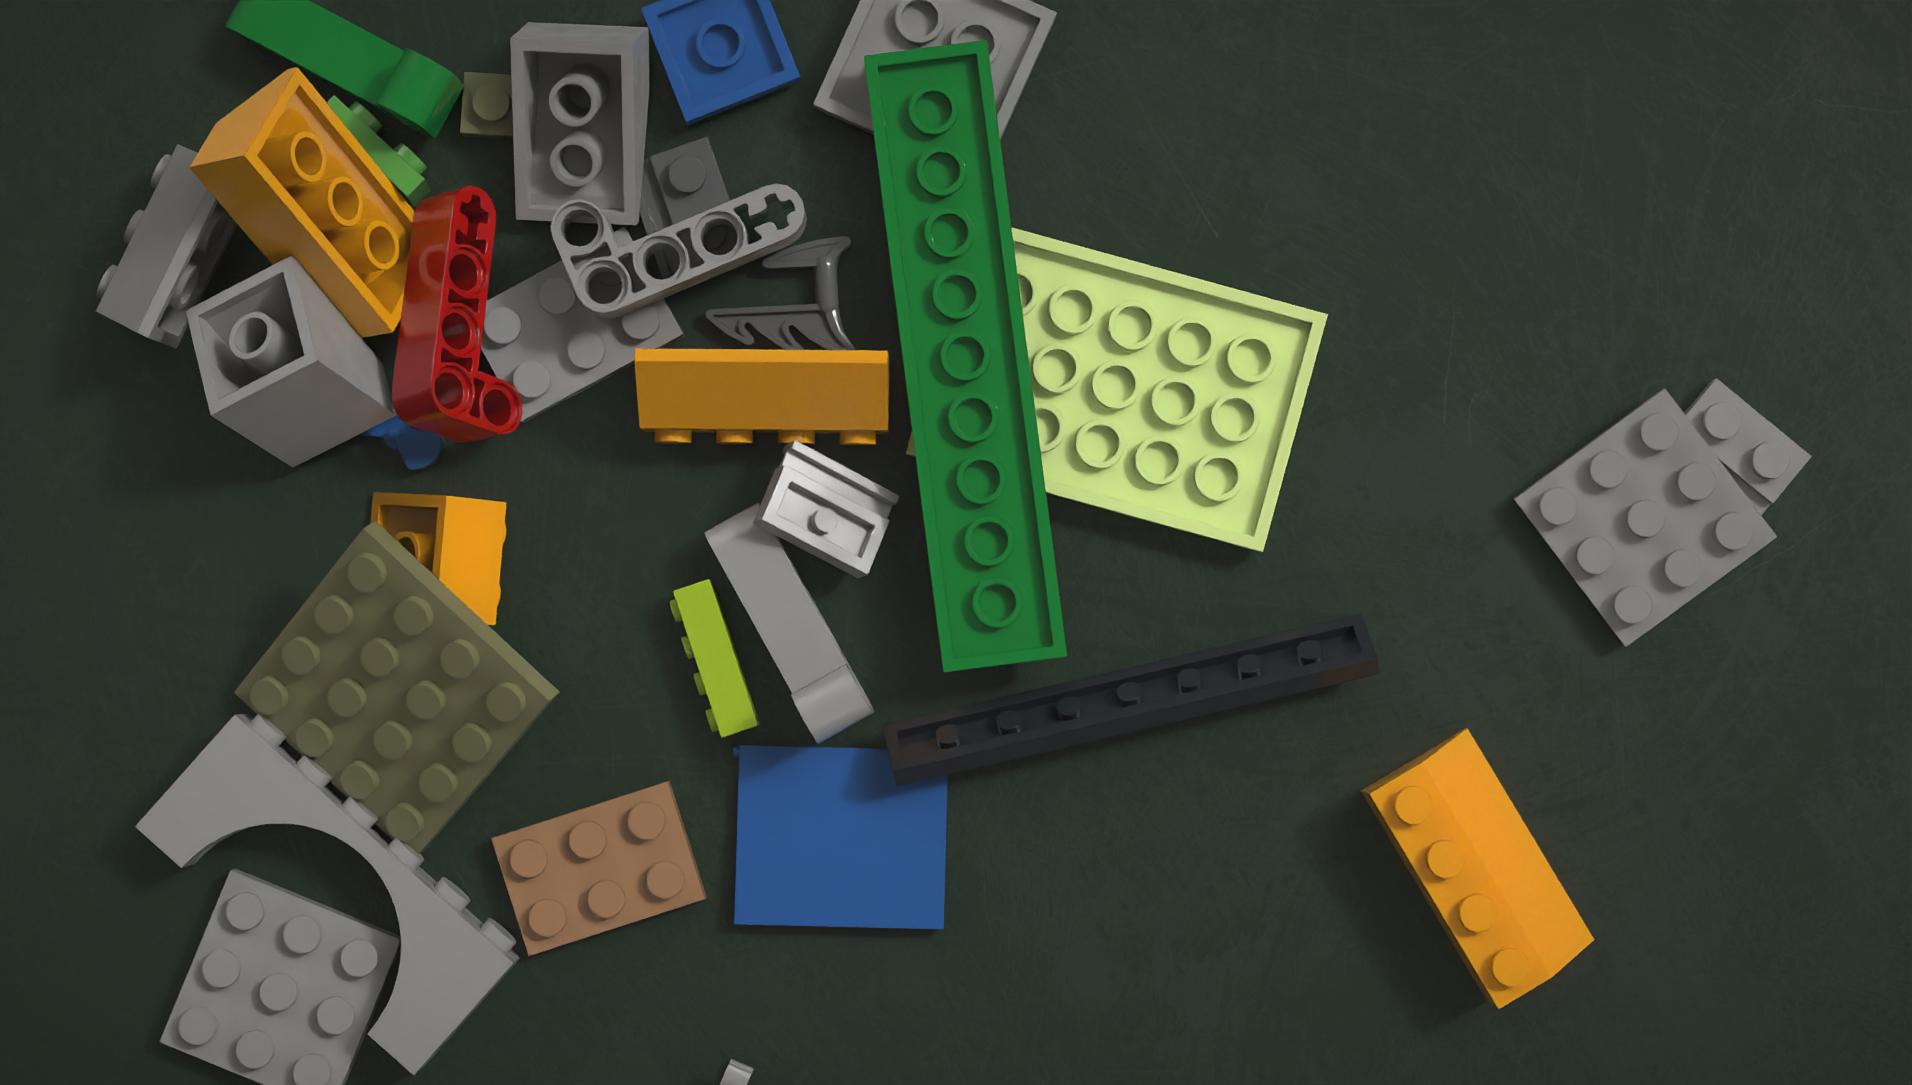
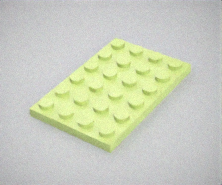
M1012 228L1046 493L1253 551L1263 552L1328 314ZM911 433L906 455L916 457L913 433Z

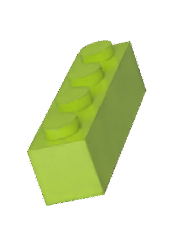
M707 579L674 590L675 599L669 601L676 623L681 621L684 623L687 636L681 637L688 659L695 657L699 672L693 675L700 696L705 694L708 696L711 709L705 711L712 732L719 730L722 738L760 725L713 580Z

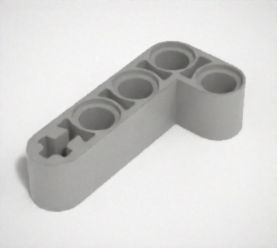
M772 184L621 247L611 224L598 206L586 200L576 199L560 206L553 215L551 232L575 292L582 304L596 316L612 319L791 245L805 231L807 217L803 201L795 190L787 185ZM773 202H779L783 210L794 208L795 211L787 215L789 226L781 230H777L773 222L757 226L754 229L760 240L750 244L747 229L739 215L749 212L751 222L754 224L769 216L767 206ZM580 216L592 217L597 220L598 232L594 240L588 245L580 247L568 243L566 231L570 222ZM721 224L735 229L738 239L732 251L724 255H714L705 249L704 238L709 229ZM666 248L677 252L680 257V265L673 276L660 280L648 274V259L655 251ZM607 272L620 276L622 291L616 300L607 304L596 303L592 300L590 287L597 276Z
M756 503L704 533L792 692L791 697L800 715L819 744L868 717L875 711L779 537L753 524L760 504Z

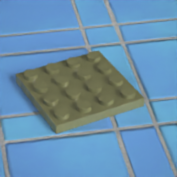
M374 521L362 529L234 693L255 713H261L286 735L285 740L299 754L309 756L332 777L330 782L347 798L350 796L357 799L378 818L375 824L392 840L398 838L400 841H404L417 854H421L560 692L382 526Z

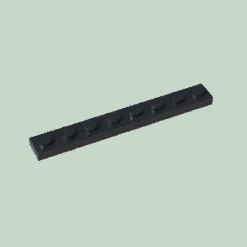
M1357 614L892 722L882 726L896 786H901L1379 674L1378 657L1362 614Z

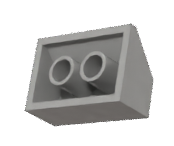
M178 144L172 156L166 154L162 157L153 173L151 187L155 191L146 210L139 209L133 215L126 228L124 242L128 246L119 265H111L103 275L97 289V298L101 299L96 310V312L149 339L176 349L188 326L186 310L199 304L237 226L234 219L189 168L197 152Z

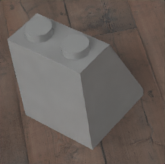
M292 256L186 310L210 415L291 467H295L397 415L392 404V395L383 363L302 265Z

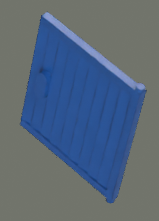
M733 746V758H739L734 924L944 929L948 775L896 786L888 749Z

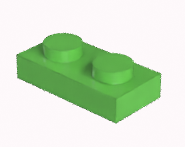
M334 95L327 104L403 198L414 208L431 191L425 178L421 176L427 169L426 165L403 143L400 142L392 149L376 134L382 128V125L360 103L354 101L348 108Z

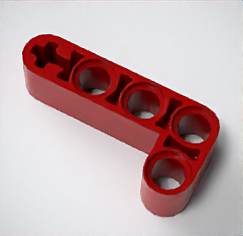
M471 185L423 199L416 207L392 384V404L396 414L403 422L421 430L464 443L513 432L520 424L523 414L519 393L513 385L503 379L478 371L496 227V210L489 195L481 188Z

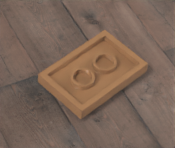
M670 781L491 838L528 956L707 898Z

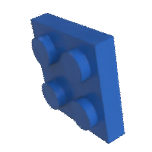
M660 0L641 8L687 125L801 81L770 0Z

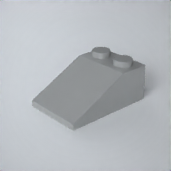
M528 22L510 38L516 220L552 221L553 215L560 206L568 201L581 199L590 201L598 206L610 224L637 225L640 214L650 88L649 27ZM580 216L571 222L597 223V220L589 216Z

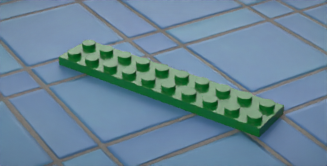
M987 40L865 55L866 77L943 673L1067 657Z

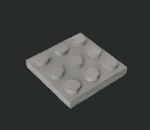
M860 0L815 98L813 107L874 135L864 61L865 55L987 40L1001 140L1056 19L1057 12L1030 0Z
M1662 388L1513 498L1625 647L1777 538L1776 534L1665 388Z
M236 868L232 869L221 891L160 1043L263 1085H345L401 950V937Z

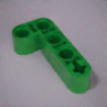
M238 0L224 26L229 31L434 140L464 87V84L456 75L436 62L406 48L403 51L309 0Z

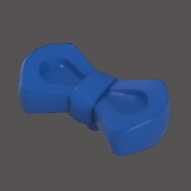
M398 415L360 434L364 437L382 439L388 447L398 451L405 467L412 472L425 470L433 466L442 453V436L410 426L403 422Z

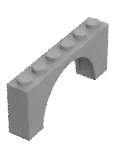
M248 713L236 714L135 827L181 868L196 864L209 850L233 834L249 827L264 824L286 823L318 829L337 837L359 852L373 866L390 893L396 909L401 937L400 964L393 992L387 1006L378 1021L368 1032V1035L411 1074L415 1075L425 1067L519 961L521 957L511 949L517 942L504 927L493 919L488 918L483 924L465 908L469 904L470 899L453 882L442 877L437 883L419 867L424 861L421 854H417L409 845L398 838H394L391 842L373 826L378 818L362 803L350 796L344 800L327 785L332 777L315 761L305 754L298 759L281 744L287 736L261 713H258L254 718Z

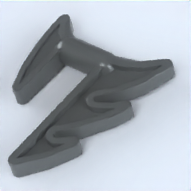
M832 237L799 244L777 252L762 261V265L768 270L813 268L814 304L709 309L706 311L707 319L725 334L747 346L755 344L754 337L746 329V325L751 324L763 336L784 350H805L790 333L789 330L792 326L824 349L855 350L843 331L838 308L837 265L841 255L852 245L850 237Z

